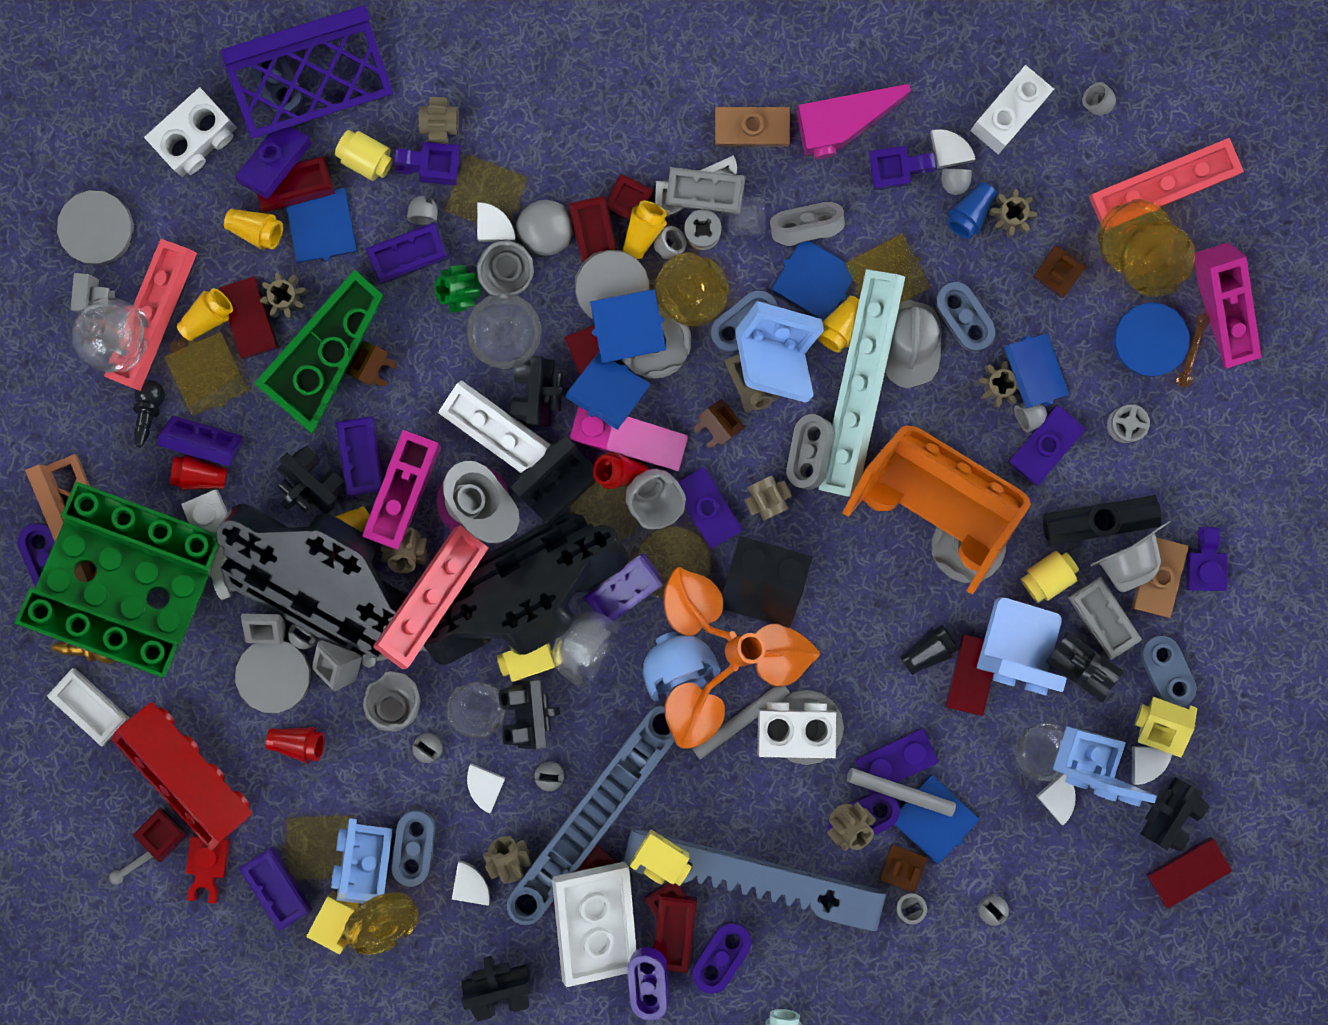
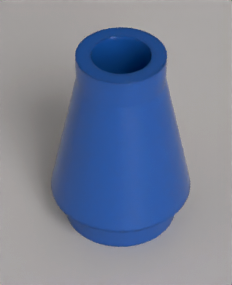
M979 182L967 196L948 212L949 218L946 222L948 227L955 234L965 239H970L974 234H979L991 204L997 196L995 189L987 183Z

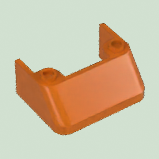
M903 426L867 466L842 513L849 517L862 501L866 502L869 507L876 511H891L900 503L962 542L958 549V555L962 563L968 569L977 571L966 590L973 595L1020 524L1031 503L1023 491L932 435L914 426Z

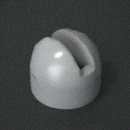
M1098 82L1091 85L1085 91L1082 103L1091 113L1101 116L1113 110L1116 104V96L1113 90L1105 83Z
M942 169L941 181L943 188L953 195L964 193L971 184L972 170Z
M424 196L415 197L409 204L407 220L417 225L437 223L438 210L436 203L432 198L425 199Z
M668 226L663 229L654 241L655 251H658L664 259L677 257L687 247L685 235L674 226ZM668 238L672 241L670 246L666 243Z
M1024 402L1014 407L1015 416L1021 428L1027 433L1039 428L1045 422L1047 413L1043 404L1026 409Z
M294 623L288 631L290 643L298 649H309L319 639V637L317 638V636ZM296 627L304 634L312 637L309 642H306L294 633Z
M423 733L413 742V754L420 762L432 763L442 754L443 743L434 733ZM422 741L426 746L434 750L435 754L431 756L417 745Z
M545 761L535 770V783L544 791H555L563 783L564 770L557 762ZM540 773L558 775V781L539 779Z
M906 894L897 903L898 917L906 924H918L926 916V902L917 894ZM919 902L920 910L904 916L903 909L912 907Z
M990 894L980 900L978 914L986 924L997 926L1004 923L1008 918L1009 907L1002 897ZM990 902L1002 913L999 919H996L995 915L986 908Z

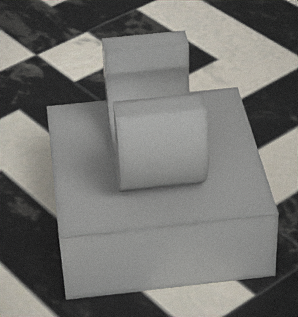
M74 273L71 311L80 315L96 316L97 305L114 306L115 291L99 287V279L89 274Z

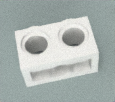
M1025 65L978 119L970 131L999 155L1047 99L1054 88Z
M199 87L144 138L170 167L183 177L186 173L192 175L201 169L206 162L204 157L214 148L220 150L232 140L234 136L232 132L237 127ZM214 115V126L207 131H201V120L205 116ZM180 140H187L188 146L186 151L182 155L173 156L172 149L174 144Z
M767 702V709H758V756L836 758V712L834 710H827V703H804V709H789L788 702ZM775 719H782L788 725L787 734L781 739H772L767 733L769 723ZM815 719L823 721L826 728L824 735L817 740L807 738L805 734L806 725Z

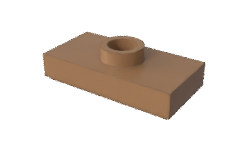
M715 107V146L789 147L790 107Z
M1156 537L1161 559L1159 570L1153 579L1136 588L1131 609L1171 618L1189 546Z

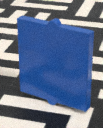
M346 188L334 189L335 194L286 207L297 263L322 258L325 261H330L333 256L357 252Z
M804 241L798 244L789 260H784V269L771 290L823 321L836 309L840 300L844 301L846 299L845 292L858 270L814 243Z
M655 289L590 301L595 327L592 330V334L597 337L601 363L666 350L661 324L664 322V317L659 314Z
M1048 333L1033 338L1027 335L1022 337L1020 342L1004 346L1026 409L1042 403L1044 406L1053 404V400L1069 395Z
M598 352L569 389L565 398L588 411L590 417L596 416L619 430L651 384L629 371L627 365L621 366L615 361L601 363L600 353Z
M931 774L917 790L955 802L956 809L953 816L950 817L905 802L900 808L899 818L895 825L939 865L956 845L961 846L963 844L962 839L980 819Z

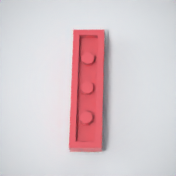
M1227 138L1093 193L1089 198L1104 231L1236 177L1244 171L1230 138Z
M160 239L104 377L141 391L197 255L196 252Z
M461 525L455 527L373 647L402 670L407 669L489 547L479 539H476Z

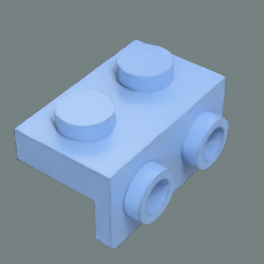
M349 818L346 829L339 828L336 851L343 852L341 866L334 865L331 888L338 889L336 901L382 906L393 829L357 824V819Z

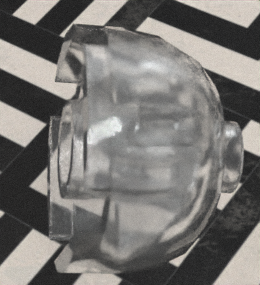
M501 294L488 296L474 307L468 317L467 340L469 347L481 362L491 368L509 370L521 367L534 357L540 347L542 327L539 316L529 302L517 295Z
M102 297L88 302L77 313L71 329L72 345L79 358L94 369L109 374L115 371L125 372L140 360L146 350L148 340L143 339L145 333L144 327L149 328L148 320L143 311L136 305L123 299Z
M584 611L574 615L575 619L572 625L561 637L555 639L556 642L552 650L553 662L559 673L580 688L586 686L584 682L585 676L593 680L615 646L609 642L612 634L615 633L619 636L622 625L610 617L592 611Z

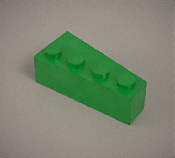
M354 269L254 384L310 433H315L385 296Z

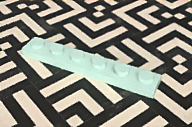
M866 269L832 424L834 438L827 473L818 490L851 497L862 477L903 291L904 276Z

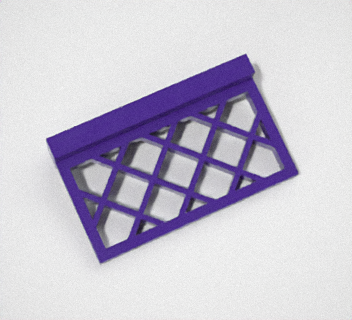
M366 5L220 50L219 54L222 63L226 68L250 139L393 94L369 22L370 17ZM360 32L364 33L368 45L362 60L343 50L348 37ZM343 38L339 47L329 43ZM323 45L336 52L327 71L307 61L313 47ZM307 49L303 58L293 54ZM370 54L375 66L367 63ZM339 55L359 64L351 84L331 74ZM288 56L300 63L292 82L271 72L277 58ZM271 60L267 69L257 65ZM304 65L324 75L315 95L295 85ZM251 67L265 74L256 93L241 87L236 71ZM364 67L378 74L382 86L381 90L368 93L355 86ZM268 77L289 87L280 106L259 96ZM328 78L348 88L342 102L332 104L320 98ZM293 89L313 99L306 114L297 116L284 109ZM352 91L362 95L348 100ZM244 94L253 98L249 108ZM257 100L277 110L271 125L258 129L255 128L251 117V112ZM317 102L326 106L325 108L313 111ZM281 113L290 117V119L277 122Z

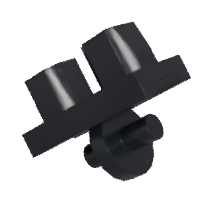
M531 356V361L514 364V382L529 384L528 398L513 397L511 401V417L525 420L528 424L550 427L551 411H561V400L565 398L569 391V388H562L563 374L554 373L555 360L545 359L543 356Z
M308 446L298 450L292 456L288 452L279 459L281 464L277 469L286 478L278 485V488L287 495L281 502V505L288 510L296 504L306 512L313 503L323 514H329L345 486V480L335 471L330 470L318 481L310 472L319 464L320 459Z
M1066 632L1046 660L1048 665L1102 703L1111 688L1124 673L1123 670L1070 632Z
M517 680L512 682L513 686L499 690V705L502 710L515 709L516 723L503 725L502 738L504 745H514L522 749L546 748L545 731H551L550 716L560 715V707H549L548 693H541L540 680Z
M1175 777L1168 789L1166 787L1162 789L1155 803L1146 802L1152 807L1145 817L1148 822L1140 834L1167 851L1169 847L1183 851L1190 840L1189 833L1181 829L1188 817L1196 821L1203 819L1209 809V805L1201 797L1203 792Z
M487 956L483 959L484 969L473 971V978L462 981L463 997H461L463 1008L464 1010L470 1009L476 1021L492 1018L495 1015L494 1003L506 999L510 1011L517 1012L529 1008V993L531 992L530 974L527 964L510 968L509 962L495 965L493 957Z

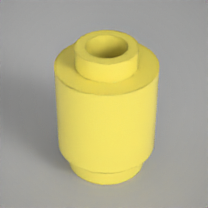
M347 130L341 137L335 150V156L341 159V164L371 181L376 180L378 176L384 178L393 163L389 147L360 131L354 133L351 130Z
M1055 550L1027 569V575L1020 580L1036 603L1041 602L1043 599L1049 601L1077 582L1075 573L1079 571V568L1067 552L1061 555Z

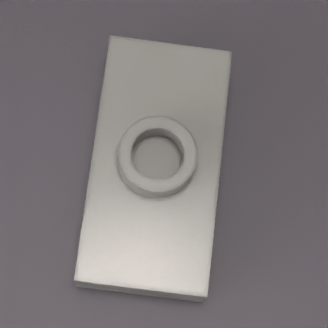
M670 167L665 205L741 215L746 177L743 175Z
M1102 577L1096 578L1068 596V599L1108 660L1114 659L1142 641Z

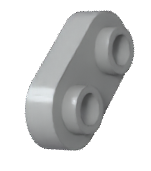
M822 202L785 210L775 214L770 220L773 240L786 246H793L800 242L818 238L833 237L842 231L845 226L844 210L842 206L833 202Z
M816 414L805 415L796 423L786 468L789 481L794 486L806 490L815 489L824 481L834 438V430L830 421ZM817 429H820V437L815 441L813 435ZM812 465L813 473L810 477H807L806 470Z

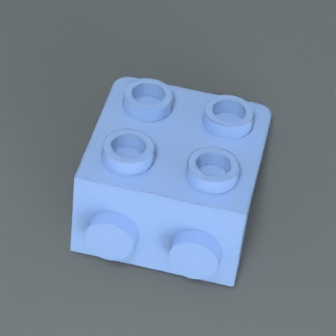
M757 301L735 329L745 384L755 390L802 402H809L813 397V390L805 353L824 331L822 319Z
M997 598L994 602L977 668L994 673L992 680L1014 687L1016 680L1026 682L1024 690L1046 696L1048 689L1063 692L1067 678L1049 673L1050 665L1046 663V660L1055 648L1062 623L1061 616L1058 613L1008 598Z
M1066 727L1053 770L1067 775L1065 782L1083 789H1088L1090 785V788L1094 789L1093 794L1112 801H1116L1118 796V800L1139 807L1142 801L1155 803L1157 795L1115 779L1126 742L1073 727Z

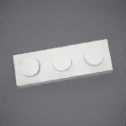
M462 380L456 384L438 412L520 473L535 465L545 455L547 448L551 445Z

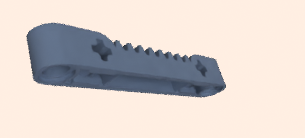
M665 703L654 705L646 713L598 779L532 863V866L529 867L525 875L513 888L507 901V911L514 922L520 925H530L542 917L554 901L552 877L576 872L675 740L671 731L660 733L656 731L652 724L656 715L665 713ZM634 748L638 749L640 752H642V753H643L644 755H646L648 758H645L643 755H641L639 752H637ZM523 894H529L536 900L537 908L533 911L525 912L518 907L517 898Z
M631 829L623 862L625 861L629 866V871L645 875L643 871L646 867L640 864L638 869L634 870L630 867V861L648 832ZM663 836L689 853L690 859L688 862L691 863L690 866L692 867L683 883L691 881L697 876L698 883L702 884L707 876H710L712 878V885L715 888L718 887L722 880H726L728 891H732L738 883L741 885L742 894L747 895L749 890L754 887L757 898L761 899L765 892L769 891L771 901L775 903L783 894L787 906H791L794 900L798 898L801 909L805 910L810 904L812 911L824 920L869 931L878 930L886 893L881 890ZM827 890H831L836 901H829L827 906H823L818 896L826 895Z

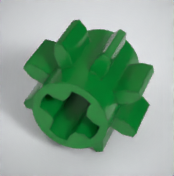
M466 265L449 266V269L441 270V276L435 281V296L441 304H449L451 313L466 311L467 308L475 307L474 301L481 294V283L478 280V276L475 273H466Z

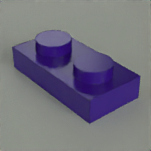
M919 728L854 759L859 770L896 783L939 763L923 728Z

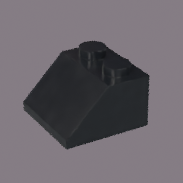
M738 536L722 593L723 610L790 628L804 590L813 556Z

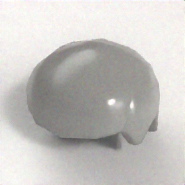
M547 199L530 203L520 212L515 223L516 239L523 245L528 253L541 256L556 255L567 248L575 233L570 211L561 203Z
M510 240L495 242L482 251L477 262L478 280L487 293L501 299H508L525 291L529 286L534 274L533 259L521 244Z
M646 470L637 475L626 488V504L628 509L641 526L646 529H663L675 523L684 512L686 503L685 493L678 481L664 470Z
M392 671L385 672L380 679L370 683L363 700V708L367 720L378 730L392 732L400 731L409 726L417 718L421 705L416 683L406 674Z

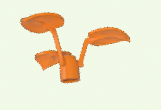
M681 567L674 569L665 586L663 604L666 618L672 628L684 636H693L703 628L709 634L728 640L725 646V656L730 663L729 667L708 682L703 690L695 683H683L674 687L666 698L664 712L668 727L676 745L682 749H687L705 743L721 727L725 716V705L719 697L709 694V692L731 673L738 671L739 667L756 663V671L762 680L769 685L781 687L799 679L805 670L819 658L820 652L803 635L780 624H769L758 629L755 634L747 633L737 636L734 631L727 632L710 626L709 623L715 622L723 610V598L719 588L710 579L689 572Z

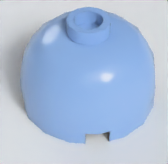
M670 632L657 638V645L648 652L643 663L644 682L651 699L654 701H659L658 694L665 693L667 697L674 687L683 683H695L702 687L707 684L704 678L706 675L712 672L715 678L721 670L715 655L706 643L695 636H678L676 632Z

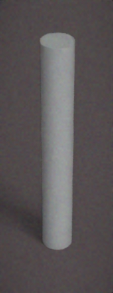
M774 686L724 723L708 741L693 747V751L701 760L758 718V709H767V702H779L790 694L786 686Z
M851 768L847 775V782L950 817L953 816L956 809L955 802L855 768Z

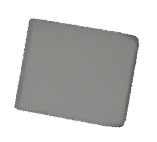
M241 614L246 643L283 644L287 625L286 621L279 614Z
M321 640L317 643L312 670L332 690L337 691L356 681L362 657L353 651Z

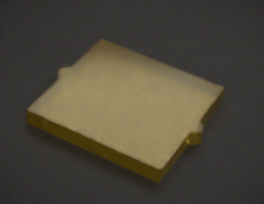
M467 154L457 178V186L454 185L445 212L477 224V202L486 203L501 210L511 222L515 210L518 211L520 209L518 202L528 178Z
M903 233L845 263L857 286L855 289L856 294H861L866 269L898 274L905 277L900 304L931 288L919 266L920 258L914 256Z
M218 332L198 342L190 341L188 343L189 346L164 357L192 416L215 406L221 408L225 405L224 402L249 391L222 332Z
M596 481L569 506L574 514L583 515L588 525L591 523L594 527L607 525L615 529L621 542L629 534H636V528L640 525L638 520L630 513L626 504V488L629 485L615 489H606Z
M352 815L286 818L287 845L284 847V852L288 854V871L294 880L332 878L334 865L341 866L343 852L336 851L339 828L346 829L349 818H352Z

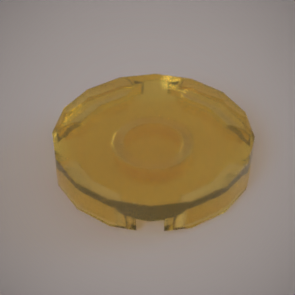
M1133 199L1131 202L1121 203L1113 207L1103 219L1098 231V242L1100 243V253L1103 259L1117 271L1130 275L1145 273L1156 267L1167 255L1173 241V226L1168 214L1155 203L1143 199Z
M1157 221L1145 224L1133 232L1123 246L1120 256L1121 273L1127 284L1143 295L1158 297L1170 294L1178 289L1176 286L1182 280L1186 281L1190 276L1195 263V247L1186 232L1173 223Z
M691 252L675 255L662 266L655 279V292L660 307L671 319L682 325L700 326L710 323L724 310L727 296L729 295V284L724 272L713 260L707 257L704 259L696 256L697 253Z
M676 526L663 528L649 535L640 547L638 556L644 552L666 582L652 593L658 598L664 599L667 581L673 570L678 567L708 578L711 568L709 551L702 539L691 530Z
M401 892L385 893L363 903L350 915L345 924L344 936L350 947L356 949L357 953L362 955L379 954L394 948L398 944L396 940L403 934L406 938L413 932L418 923L419 911L409 895Z

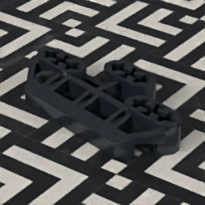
M247 504L233 506L216 531L218 543L224 550L223 555L226 556V560L221 566V571L227 586L320 639L359 654L362 660L379 657L380 652L373 646L408 595L379 579L371 564L377 551L374 541L362 537L363 532L330 514L317 515L308 527L288 528Z
M565 512L550 525L545 523L484 556L423 646L433 660L440 665L452 663L484 646L492 639H504L510 649L518 655L531 653L570 631L575 622L574 613L568 605L573 594L585 591L621 571L628 562V553L615 529L607 525L594 527L592 523L587 524L583 515Z

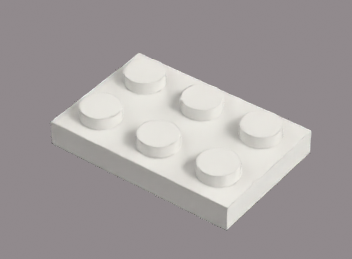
M624 861L553 876L552 884L561 975L564 985L570 987L628 974L629 961L632 954L636 951L629 866Z

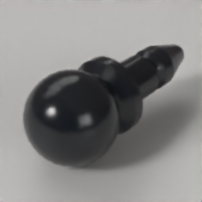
M153 380L144 381L141 391L135 389L134 393L137 403L134 404L133 411L138 414L134 437L136 447L141 448L149 437L152 419L159 416L160 409L158 407L165 399L163 387Z

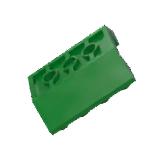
M76 481L62 512L61 518L64 523L35 589L29 588L14 624L164 679L181 648L210 577L220 546L216 533ZM85 562L94 564L97 568V574L94 579L88 582H81L75 578V569L78 565ZM162 589L169 594L170 599L165 607L155 609L149 606L147 598L153 590Z

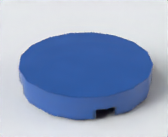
M1148 302L1131 308L1121 317L1114 329L1113 347L1117 359L1123 366L1125 365L1127 369L1131 370L1132 373L1143 377H1157L1171 372L1182 363L1189 349L1190 335L1186 322L1176 310L1162 303Z

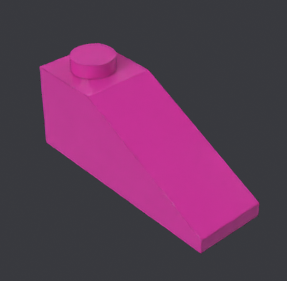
M905 84L798 105L796 114L804 155L814 154V158L817 160L835 156L836 150L842 149L905 101L911 91L910 85Z
M1229 242L1193 253L1199 290L1224 367L1227 369L1262 358L1247 257Z
M580 406L578 407L570 435V441L606 452H616L631 459L678 472L688 440V435L631 417H627L619 430L596 416L590 417L588 411Z
M402 430L362 537L399 550L440 453L441 446L439 443Z

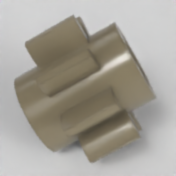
M429 97V106L419 107V133L429 134L428 140L430 142L448 144V135H458L459 110L458 107H449L448 97Z
M1015 189L1008 199L1004 195L999 194L995 199L1000 207L992 208L988 211V215L996 216L997 223L994 225L993 230H998L1000 227L1007 230V238H1011L1017 228L1024 234L1028 232L1030 228L1025 221L1032 220L1037 216L1036 212L1030 211L1028 205L1033 198L1028 197L1024 200L1018 197V189ZM1016 207L1020 213L1017 217L1009 220L1005 214Z
M277 272L275 273L276 281L271 284L262 283L263 287L267 289V296L261 298L260 302L264 305H273L270 310L271 316L276 318L280 311H283L286 317L292 320V311L297 309V307L302 310L306 309L305 305L301 303V296L306 295L308 290L303 287H295L299 278L294 274L286 281ZM280 290L283 292L287 291L291 295V299L289 302L281 301L277 297V293Z
M1003 361L997 371L992 365H987L985 371L989 376L976 381L977 384L983 385L985 390L980 399L983 400L988 397L994 399V408H999L1004 398L1011 405L1017 402L1013 393L1020 390L1014 373L1007 369V361ZM1003 376V382L1009 384V388L1000 394L998 393V386L993 385V381Z
M771 475L747 487L751 497L744 501L752 516L760 513L763 521L789 509L785 500L792 495L784 480L776 484Z
M408 527L399 550L381 544V551L383 552L381 560L382 562H387L389 568L395 572L410 573L414 571L416 563L425 565L427 539L421 538L417 530Z
M858 802L853 806L848 803L842 804L831 813L829 822L833 828L827 834L844 851H847L849 847L852 850H859L867 846L872 840L874 831L870 825L876 819Z
M503 836L495 839L490 844L488 852L483 853V857L486 862L485 868L491 879L500 876L503 884L516 882L525 875L526 867L532 866L528 856L530 852L525 841L521 840L515 843L512 836Z

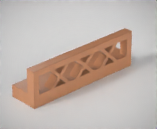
M77 454L49 465L38 464L25 470L54 541H56L64 523L61 515L66 504L61 494L70 496L71 492L58 487L53 472L71 465L76 481L90 486ZM89 562L81 563L75 569V578L81 582L91 581L97 574V568L94 573Z

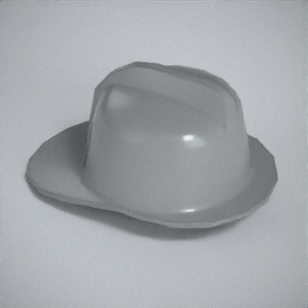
M912 300L900 301L885 369L889 380L900 387L911 388L930 382L938 371L941 360L942 329L938 315L929 305Z
M463 461L455 464L446 473L443 481L446 509L449 515L455 521L461 523L476 539L486 543H500L508 540L517 531L520 521L518 508L511 496L486 466L476 461Z
M1168 521L1133 546L1091 564V567L1100 564L1116 589L1120 592H1126L1146 584L1154 578L1161 563L1155 533L1171 523V521Z

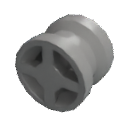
M701 209L690 214L685 221L684 235L690 247L701 251L713 248L718 243L721 235L722 226L720 219L709 210Z
M1125 405L1117 408L1107 419L1109 435L1120 443H1130L1142 439L1150 427V419L1147 412L1137 405Z

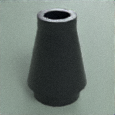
M940 625L936 629L931 627L900 657L909 672L914 675L923 669L953 658L952 654L959 650L946 628Z

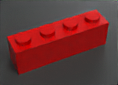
M151 701L116 729L111 740L206 846L213 851L253 814L249 809L250 804L242 793L237 790L233 792L223 781L225 780L224 774L214 763L210 762L208 764L199 754L200 749L196 742L188 735L183 736L176 729L174 719L170 713L163 707L157 708Z

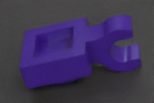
M423 142L422 152L395 149V173L413 174L419 172V182L457 186L460 145Z
M906 146L869 151L873 190L911 185L910 174L931 173L936 168L934 153L908 157Z
M1198 527V553L1187 552L1186 590L1227 591L1228 554L1217 553L1220 543V528Z

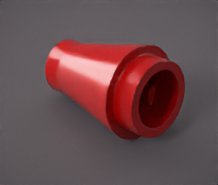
M607 452L595 461L593 474L595 480L604 488L615 489L629 485L637 475L645 472L648 468L642 461H635L616 452Z
M187 454L184 457L175 456L170 486L179 487V491L201 489L224 490L227 468Z
M315 727L270 728L267 733V750L278 752L306 764H309L311 761L318 762L322 757L325 736L323 732L317 731Z

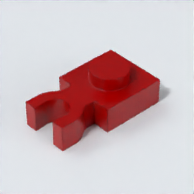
M197 835L190 836L186 874L195 875V881L188 890L187 901L197 900L198 889L204 887L209 891L208 903L216 904L218 902L219 889L215 878H224L226 876L230 839H225L211 851Z

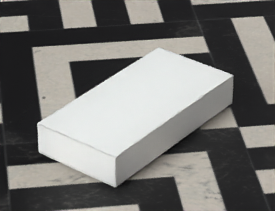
M72 668L47 695L53 703L101 747L105 746L113 737L116 729L129 720V717L76 668Z

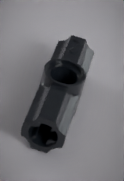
M1156 495L1044 513L1042 514V525L1047 544L1051 546L1161 527L1162 514ZM1099 510L1105 511L1110 519L1109 525L1104 531L1099 530L1094 524V516Z

